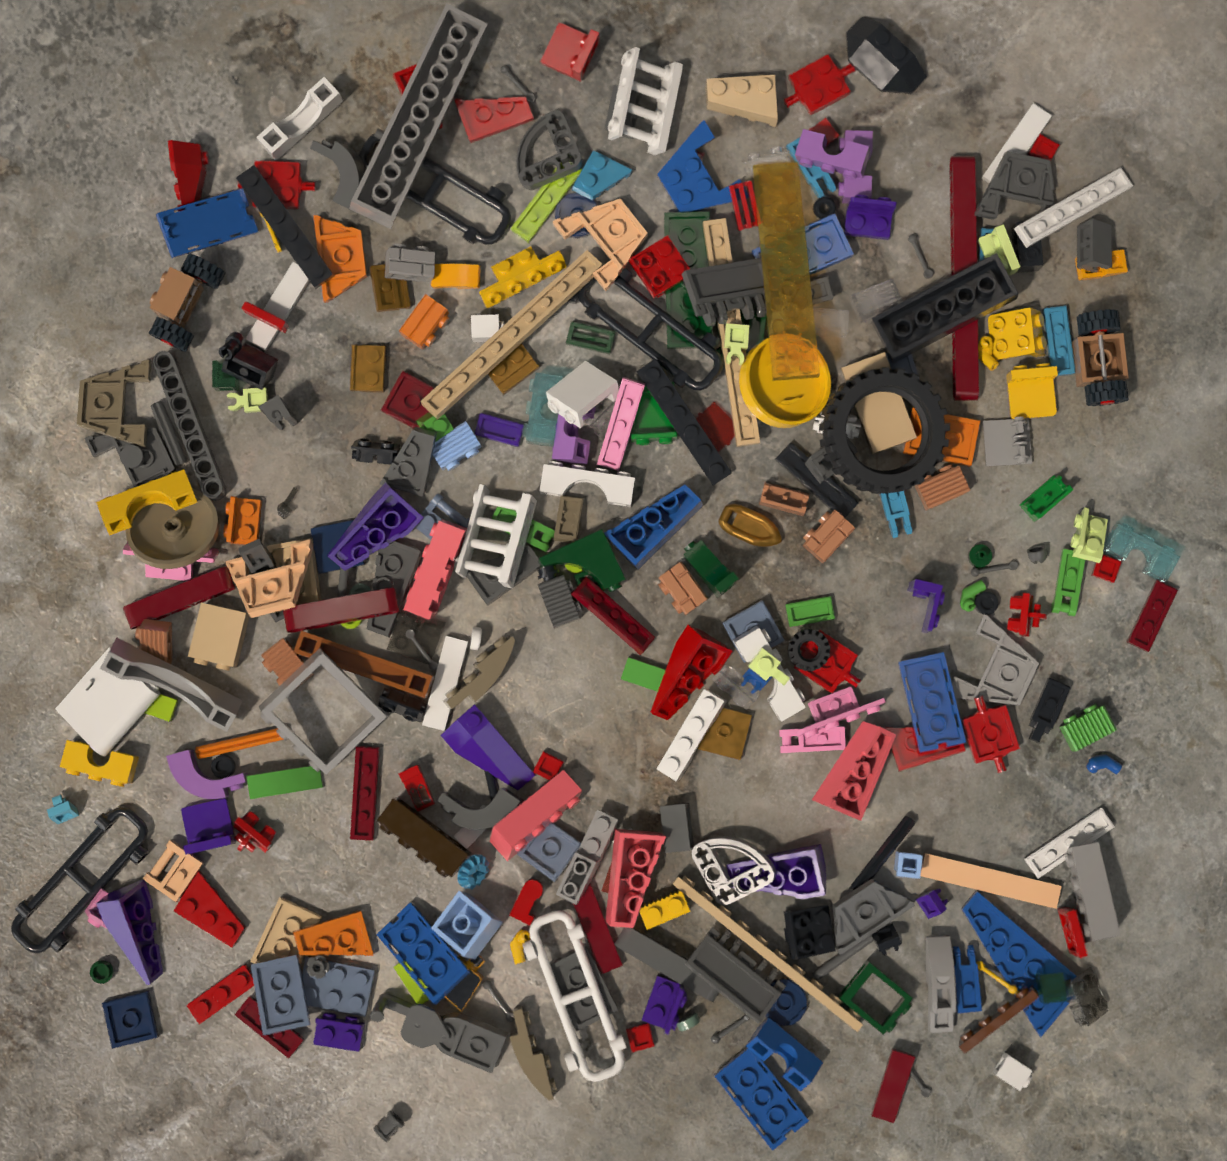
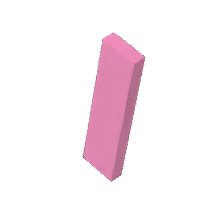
M626 377L622 378L597 462L598 465L619 471L645 383Z

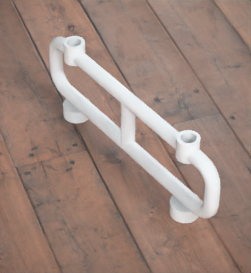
M560 910L539 916L530 926L531 940L522 943L528 961L535 958L539 960L572 1048L571 1052L564 1054L567 1067L570 1072L579 1069L583 1077L594 1082L615 1076L624 1067L623 1049L627 1047L623 1036H617L582 944L581 938L585 937L581 924L575 925L571 915ZM555 920H562L565 923L588 987L564 996L561 995L539 936V928ZM591 995L616 1060L613 1066L598 1072H592L589 1069L566 1008L567 1004Z

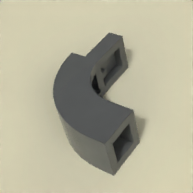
M324 139L321 143L313 140L310 149L331 159L339 170L340 182L333 201L349 209L351 200L366 171L362 159L355 150L344 143L335 141L333 144Z
M260 539L238 548L240 555L252 574L277 568L271 554L264 547ZM283 610L270 613L275 623L284 619Z
M501 788L493 801L482 809L470 808L448 792L442 793L437 800L442 804L441 808L449 814L456 813L451 822L460 827L474 830L492 828L524 802L523 799L507 788Z

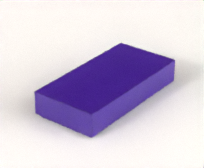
M480 413L474 435L519 447L525 425Z

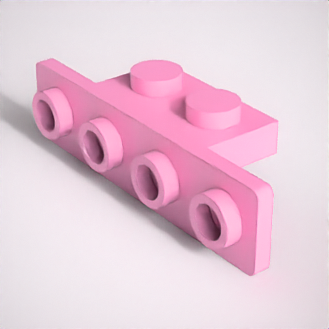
M127 541L123 548V554L134 555ZM211 548L197 561L214 563L219 550ZM193 563L175 569H160L145 564L146 577L182 581L193 579Z
M848 687L809 702L808 706L816 724L802 728L796 734L798 737L805 735L806 738L818 734V729L826 727V730H830L839 726V721L844 719L847 722H851L860 718V713L867 711L868 715L880 711V706L886 701L882 698L860 707L852 687Z

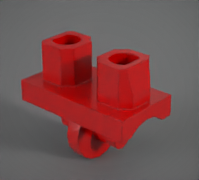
M1023 593V596H1011L1010 609L1021 610L1020 619L1009 618L1007 630L1019 633V635L1029 637L1031 618L1033 619L1032 627L1039 628L1040 619H1047V614L1041 613L1040 604H1034V612H1032L1033 595Z
M250 811L242 818L238 817L234 821L235 825L233 827L241 833L235 836V839L240 843L237 850L242 852L247 848L253 853L258 847L266 853L270 849L276 831L266 825L260 833L257 832L253 827L259 822V818Z

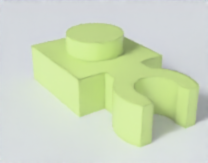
M726 323L724 348H730V352L726 356L727 364L731 363L732 356L739 358V365L743 364L744 355L741 349H748L749 325Z
M266 387L263 390L258 388L243 389V396H239L236 393L227 394L229 399L235 398L237 400L234 406H228L230 411H238L241 407H244L245 413L261 412L258 406L268 401Z

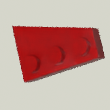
M200 871L196 873L173 912L231 948L235 946L246 928Z

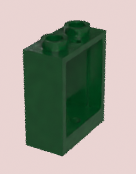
M867 960L838 995L840 1000L883 1035L886 1032L890 1033L898 1023L896 1019L901 1013L904 1015L909 1011L913 999ZM872 973L903 997L881 1025L851 1001Z

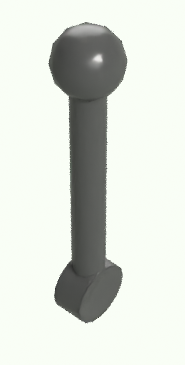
M503 65L500 69L501 73L506 74L526 95L529 103L534 102L535 95L529 93L509 72L508 66Z
M912 234L908 237V241L913 244L924 269L923 276L926 279H930L933 276V272L926 265L916 242V235Z
M1012 561L1007 565L983 569L972 568L971 575L976 577L981 573L1005 569L1016 570L1018 563Z
M411 629L407 630L406 637L414 642L427 660L429 669H437L438 664L432 661L416 639L415 632Z
M489 980L484 981L483 988L488 990L506 1014V1020L513 1022L515 1020L514 1014L509 1012L491 987L492 983Z
M746 1015L720 1034H714L711 1037L712 1043H719L722 1037L751 1018Z
M911 1069L910 1075L921 1089L922 1096L929 1097L931 1091L924 1087Z

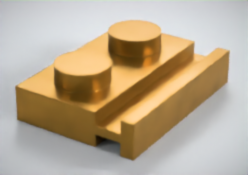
M386 264L371 266L370 274L377 312L409 309L411 306L406 280L385 278Z
M521 343L487 375L501 393L505 395L540 367Z
M352 345L350 391L384 393L385 346Z

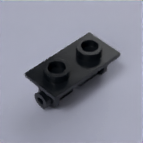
M360 438L358 441L355 440L351 446V449H356L352 451V459H356V462L373 463V455H377L378 464L391 465L398 455L395 453L398 452L400 445L394 444L393 441L389 440L377 443L372 442L371 439Z
M391 687L389 689L384 688L382 695L379 697L378 704L382 710L387 713L402 715L411 722H422L423 713H425L428 705L424 703V700L409 695L407 701L404 702L402 700L405 693Z

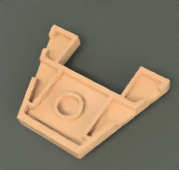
M621 199L593 207L592 210L586 212H577L571 214L570 217L558 218L553 221L554 227L565 240L585 227L610 258L609 262L593 272V276L605 291L611 287L628 264L629 259L633 257L648 236L647 231Z
M310 539L290 544L291 564L249 575V568L242 557L226 561V566L230 570L231 577L251 618L296 607L313 550V543Z

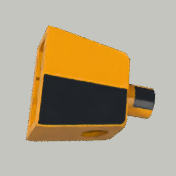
M480 955L475 960L469 958L467 961L462 956H458L470 973L445 997L460 1011L465 1008L483 979V976L477 971L485 962L484 958Z

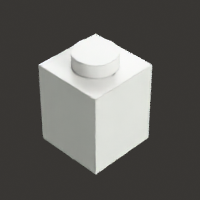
M499 314L471 315L473 342H486L504 326V321H500Z
M1005 1052L992 1071L996 1076L1021 1091L1022 1087L1026 1088L1032 1079V1075H1030L1032 1070Z

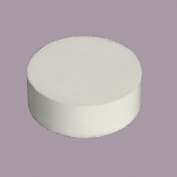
M473 626L470 641L471 650H478L480 648L482 629L480 627Z

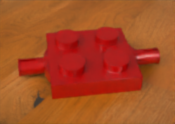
M827 54L790 74L788 79L794 87L795 94L783 99L786 107L789 108L795 103L800 102L806 107L811 116L850 95V89L845 83L844 77L855 72V68L848 64L839 69Z
M254 161V165L286 209H299V198L302 191H316V182L302 181L300 162ZM240 183L238 184V189H242Z
M818 630L827 638L830 645V656L826 664L815 671H804L794 666V669L831 694L844 680L856 688L858 686L857 683H860L861 679L851 674L850 671L858 655L823 631ZM813 641L804 642L800 647L801 655L806 659H812L818 654V646Z
M980 695L974 698L978 711L973 715L961 718V723L974 763L994 760L997 773H1001L1002 770H1007L1003 757L1009 752L1020 749L1006 705L987 708L984 696Z

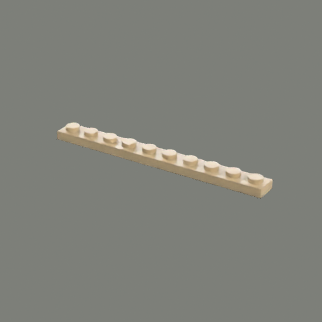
M726 218L703 221L702 225L709 266L733 263ZM740 309L726 311L728 324L742 325ZM718 323L736 447L760 444L757 418L748 409L740 391L739 373L741 365H739V358L732 356L731 363H726V356L730 352V348H724L726 324ZM741 349L745 358L747 355L746 350Z
M586 250L423 398L421 404L438 420L594 277L593 272L602 267L603 264Z
M677 876L672 882L675 887L855 1031H859L863 1026L859 1021L861 1016L853 1009L845 1010L840 1006L842 1001L832 993L829 996L822 991L824 986L814 978L811 981L805 978L803 975L806 972L796 964L790 966L785 962L787 957L777 949L774 952L767 947L769 942L759 934L756 937L748 932L750 930L748 925L740 919L738 922H735L730 918L732 913L722 905L719 908L712 903L714 898L704 890L701 893L693 888L695 883L688 877L680 878Z

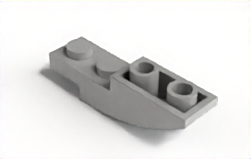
M597 809L556 895L576 905L578 904L611 842L610 839L619 819Z
M926 936L928 1030L930 1033L953 1032V1012H956V994L950 936Z

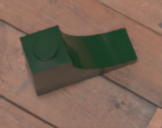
M602 529L538 559L541 569L551 565L577 567L591 575L603 591L609 589V592H613L621 588V583L626 580Z
M702 540L698 543L692 541L684 548L686 551L683 554L684 559L717 599L738 581L739 578L735 573L725 567Z

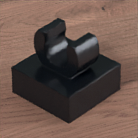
M893 924L882 927L872 934L879 952H882L883 955H887L886 949L894 947L895 951H898V945L901 944V941Z

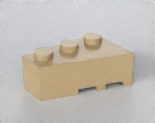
M775 75L710 78L706 80L708 110L731 116L736 115L748 118L750 121H759L776 127L778 115Z

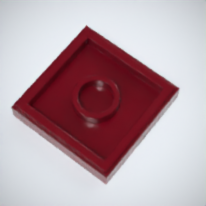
M402 371L380 411L412 429L414 427L420 428L416 420L429 412L421 404V400L434 387Z

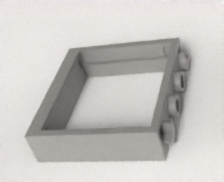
M321 648L259 705L262 712L260 717L268 725L273 723L278 728L276 732L285 741L290 739L295 744L293 749L300 756L305 754L310 759L309 764L317 772L322 770L326 775L387 717L384 711ZM319 665H322L372 714L325 761L272 711Z

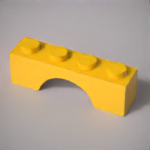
M183 469L178 472H172L162 478L151 480L135 488H129L119 494L108 496L103 500L97 501L96 504L110 536L131 528L133 518L145 506L161 503L177 511L197 503V500Z

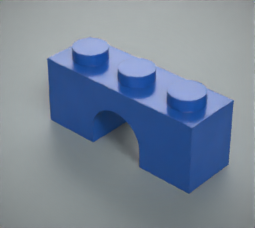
M769 1017L758 1026L746 1045L749 1050L763 1061L773 1053L781 1055L786 1062V1071L782 1077L800 1092L813 1081L823 1064L814 1053L806 1049L796 1038L789 1035Z

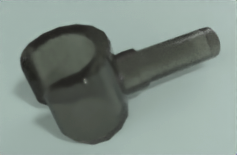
M293 487L287 499L277 507V512L283 519H286L293 511L288 505L298 491L295 487Z

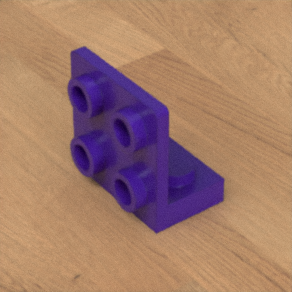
M866 195L851 197L846 208L844 234L847 236L889 240L892 215L896 209L897 202L887 197H879L878 200L869 199Z
M914 579L909 582L907 591L913 592L912 596L916 598H929L921 631L928 633L938 626L940 615L936 613L939 605L942 606L945 592L942 591L943 585Z
M226 798L181 809L188 845L183 846L185 855L236 843Z
M657 975L641 1020L663 1028L664 1033L669 1035L670 1030L675 1031L679 1020V1014H677L678 1007L683 1008L687 998L684 986Z

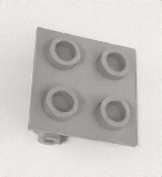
M1015 417L1008 420L983 421L986 466L1032 464L1029 418Z

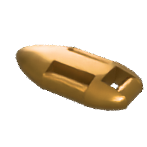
M726 505L718 519L719 525L726 533L753 546L770 547L782 542L779 529L768 517L743 505ZM732 512H734L737 515L733 521V524L730 525L727 522Z

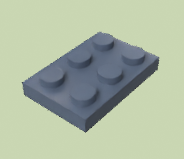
M298 955L252 964L251 970L263 1035L311 1025Z
M307 956L302 974L307 1006L366 1017L375 969L327 960L330 964V969L323 978L318 979L315 976L311 977L307 972V962L311 958Z

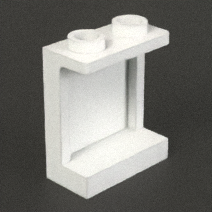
M584 361L546 392L547 404L553 413L560 414L568 423L575 424L581 428L584 426L583 416L607 397L613 402L616 401L619 387L617 380Z

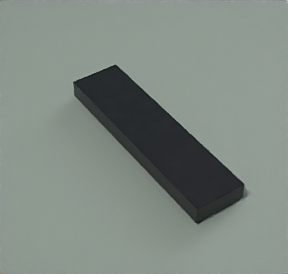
M792 442L775 458L781 466L832 512L836 510L846 518L859 504L832 478L829 477L820 484L805 465L808 457Z

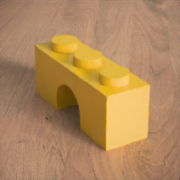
M66 740L60 767L65 768L67 774L79 776L81 772L89 774L88 779L102 782V778L111 780L110 784L124 787L125 784H132L139 756L111 751L109 761L105 765L99 766L93 759L94 750L87 743Z

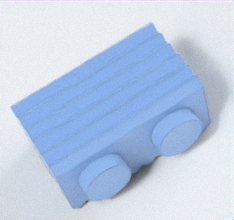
M465 421L435 442L433 456L442 470L447 468L448 471H451L460 465L459 461L465 457L470 459L477 455L481 445Z

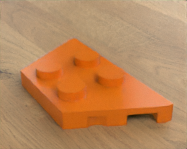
M313 215L318 254L334 275L333 278L322 285L323 301L328 303L367 277L363 237L361 230Z

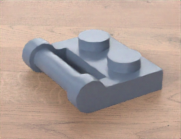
M439 493L433 497L428 506L423 510L421 515L424 518L415 527L430 540L433 537L430 536V532L434 523L438 524L442 520L433 513L437 507L462 527L467 528L470 520L463 517L443 500L444 497Z

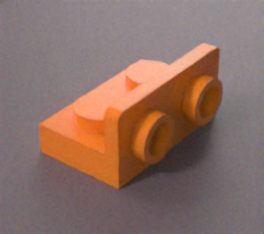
M231 496L230 502L227 501L226 515H229L228 524L224 525L223 530L226 542L246 545L258 539L262 508L261 500Z

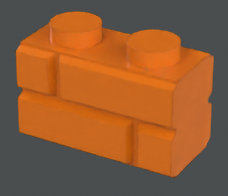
M425 294L399 332L422 350L425 346L430 347L436 339L435 332L439 327L443 329L449 321L448 309Z

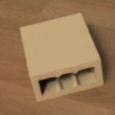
M201 603L188 657L194 658L193 663L207 666L208 661L217 663L216 668L230 671V667L237 668L250 615L236 610Z

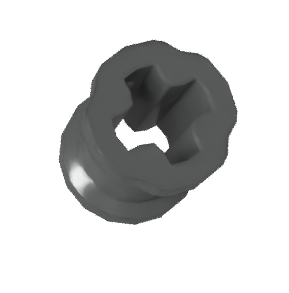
M389 1110L387 1112L388 1116L373 1128L375 1133L385 1142L391 1139L390 1136L399 1127L402 1128L404 1126L402 1119L392 1110Z

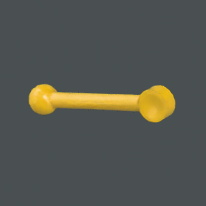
M265 220L272 240L274 242L277 253H279L282 250L278 243L276 235L271 226Z
M976 962L978 964V971L983 970L1008 988L1011 994L1017 992L1016 985H1010L986 968L984 962Z

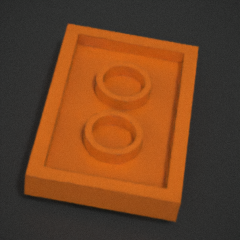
M912 407L910 420L917 438L904 444L903 453L915 455L922 436L919 416L915 408ZM948 414L944 415L945 424L950 423V431L945 433V439H949L948 447H943L941 453L945 455L943 461L972 466L980 421Z

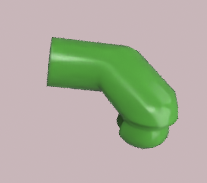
M982 580L962 590L960 606L963 610L970 612L975 609L976 595L986 590Z

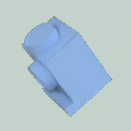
M896 851L894 870L897 871L896 876L920 879L923 855Z

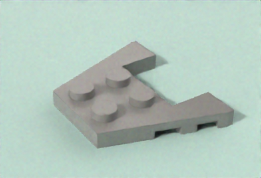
M984 614L975 634L996 643L997 646L978 686H974L957 677L954 678L952 687L955 698L974 700L975 697L983 695L985 702L1020 706L1039 663L1018 643L1011 639L1002 628L997 626L989 616Z

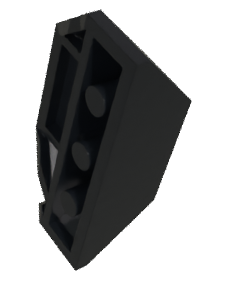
M861 17L846 32L848 62L880 92L912 94L927 79L915 54L881 23Z

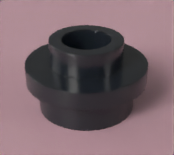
M820 197L814 202L813 212L819 219L826 218L836 211V205L829 197ZM822 204L827 205L828 209L825 213L820 210Z
M555 565L547 566L537 570L539 573L537 577L538 580L543 578L544 582L556 578V573L560 571L556 569Z

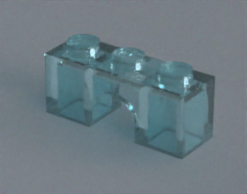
M535 373V379H530L529 392H533L532 400L527 401L526 414L529 415L528 424L524 423L522 437H526L527 444L554 446L557 422L543 418L541 408L548 402L546 392L562 380L563 376Z
M1125 523L1113 526L1104 543L1103 552L1123 561L1127 559L1132 549H1137L1146 558L1142 573L1161 582L1168 581L1180 556L1174 554L1175 550L1166 545L1162 547L1154 543L1155 539L1145 534L1141 536L1135 533V529Z

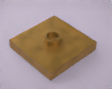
M723 708L697 749L741 760L752 715Z

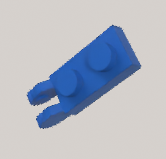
M973 945L967 946L969 964H961V951L958 946H953L957 1013L982 1011L978 964L975 961Z

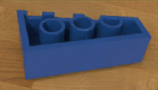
M683 485L661 498L652 506L641 510L640 513L632 518H628L615 528L604 532L606 539L639 570L703 507V503L692 490Z

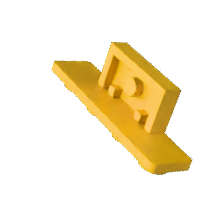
M530 246L491 266L498 282L481 290L479 294L486 308H490L565 269L567 265L560 251H556L539 260Z

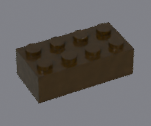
M399 797L393 798L376 820L380 823L379 829L387 835H396L399 838L397 842L406 849L413 848L418 852L416 856L426 864L428 862L436 866L434 870L444 878L448 876L452 878L472 853Z

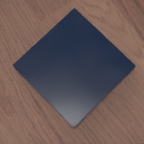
M354 520L310 529L319 574L340 570V566L327 555ZM364 560L351 568L364 566Z
M149 991L102 1003L112 1049L159 1037Z

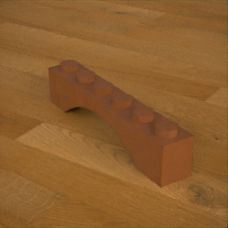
M304 631L300 632L293 653L310 658L321 648L345 671L428 699L434 682V676Z

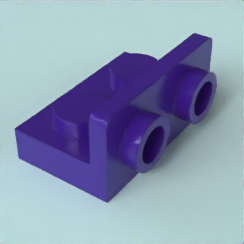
M322 1013V1016L319 1015L315 1020L316 1029L313 1045L359 1052L365 1023L359 1022L360 1018L346 1016L345 1019L336 1018V1014Z

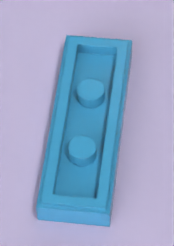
M1067 306L1044 308L1042 311L1050 367L1057 366L1058 376L1073 375L1076 372Z

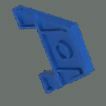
M705 120L696 127L657 174L678 212H693L732 202L729 187L727 186L720 191L717 189L695 150L715 138ZM738 179L730 185L741 183V181ZM744 187L745 196L748 199L749 194ZM739 188L735 189L737 201L741 200V197L739 193Z

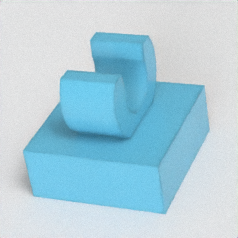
M62 795L53 797L54 807L47 809L49 818L56 824L79 816L77 807L67 801L66 798L63 799Z

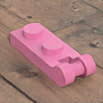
M835 727L830 730L820 728L818 729V734L806 738L805 735L799 736L798 745L793 746L791 744V736H797L796 732L800 729L779 730V737H782L780 753L844 750L846 748L845 727Z

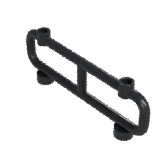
M374 134L367 139L359 153L366 169L369 165L367 157L374 145L380 141ZM425 157L422 165L436 173L437 176L424 197L410 190L406 198L463 232L462 238L471 244H474L475 241L485 245H492L498 242L511 222V213L502 204L507 195L494 186H491L486 194ZM445 179L501 213L502 220L492 235L486 236L476 228L467 225L431 203Z
M626 268L622 270L613 284L655 315L639 336H636L587 297L588 290L596 282L595 277L579 290L578 298L580 303L586 308L584 313L594 321L598 317L651 359H656L660 366L674 376L672 381L680 388L686 385L693 390L701 391L707 389L720 375L723 369V359L716 350L722 343L709 332L700 339L632 287L629 282L634 276ZM662 321L714 361L713 369L702 381L692 379L686 372L679 369L646 343L647 339Z
M119 807L112 810L108 815L105 813L100 814L94 821L97 825L94 831L29 902L23 900L15 908L18 915L14 918L11 925L12 935L26 950L36 954L45 952L50 947L56 953L61 951L70 941V938L64 931L94 899L99 890L107 885L129 859L135 865H138L148 855L149 851L143 846L148 835L147 825L134 811L126 807ZM124 816L138 828V836L94 885H91L73 867L102 834L111 828L114 821L118 817ZM67 874L86 894L43 942L34 944L22 933L21 924L34 913L36 907Z

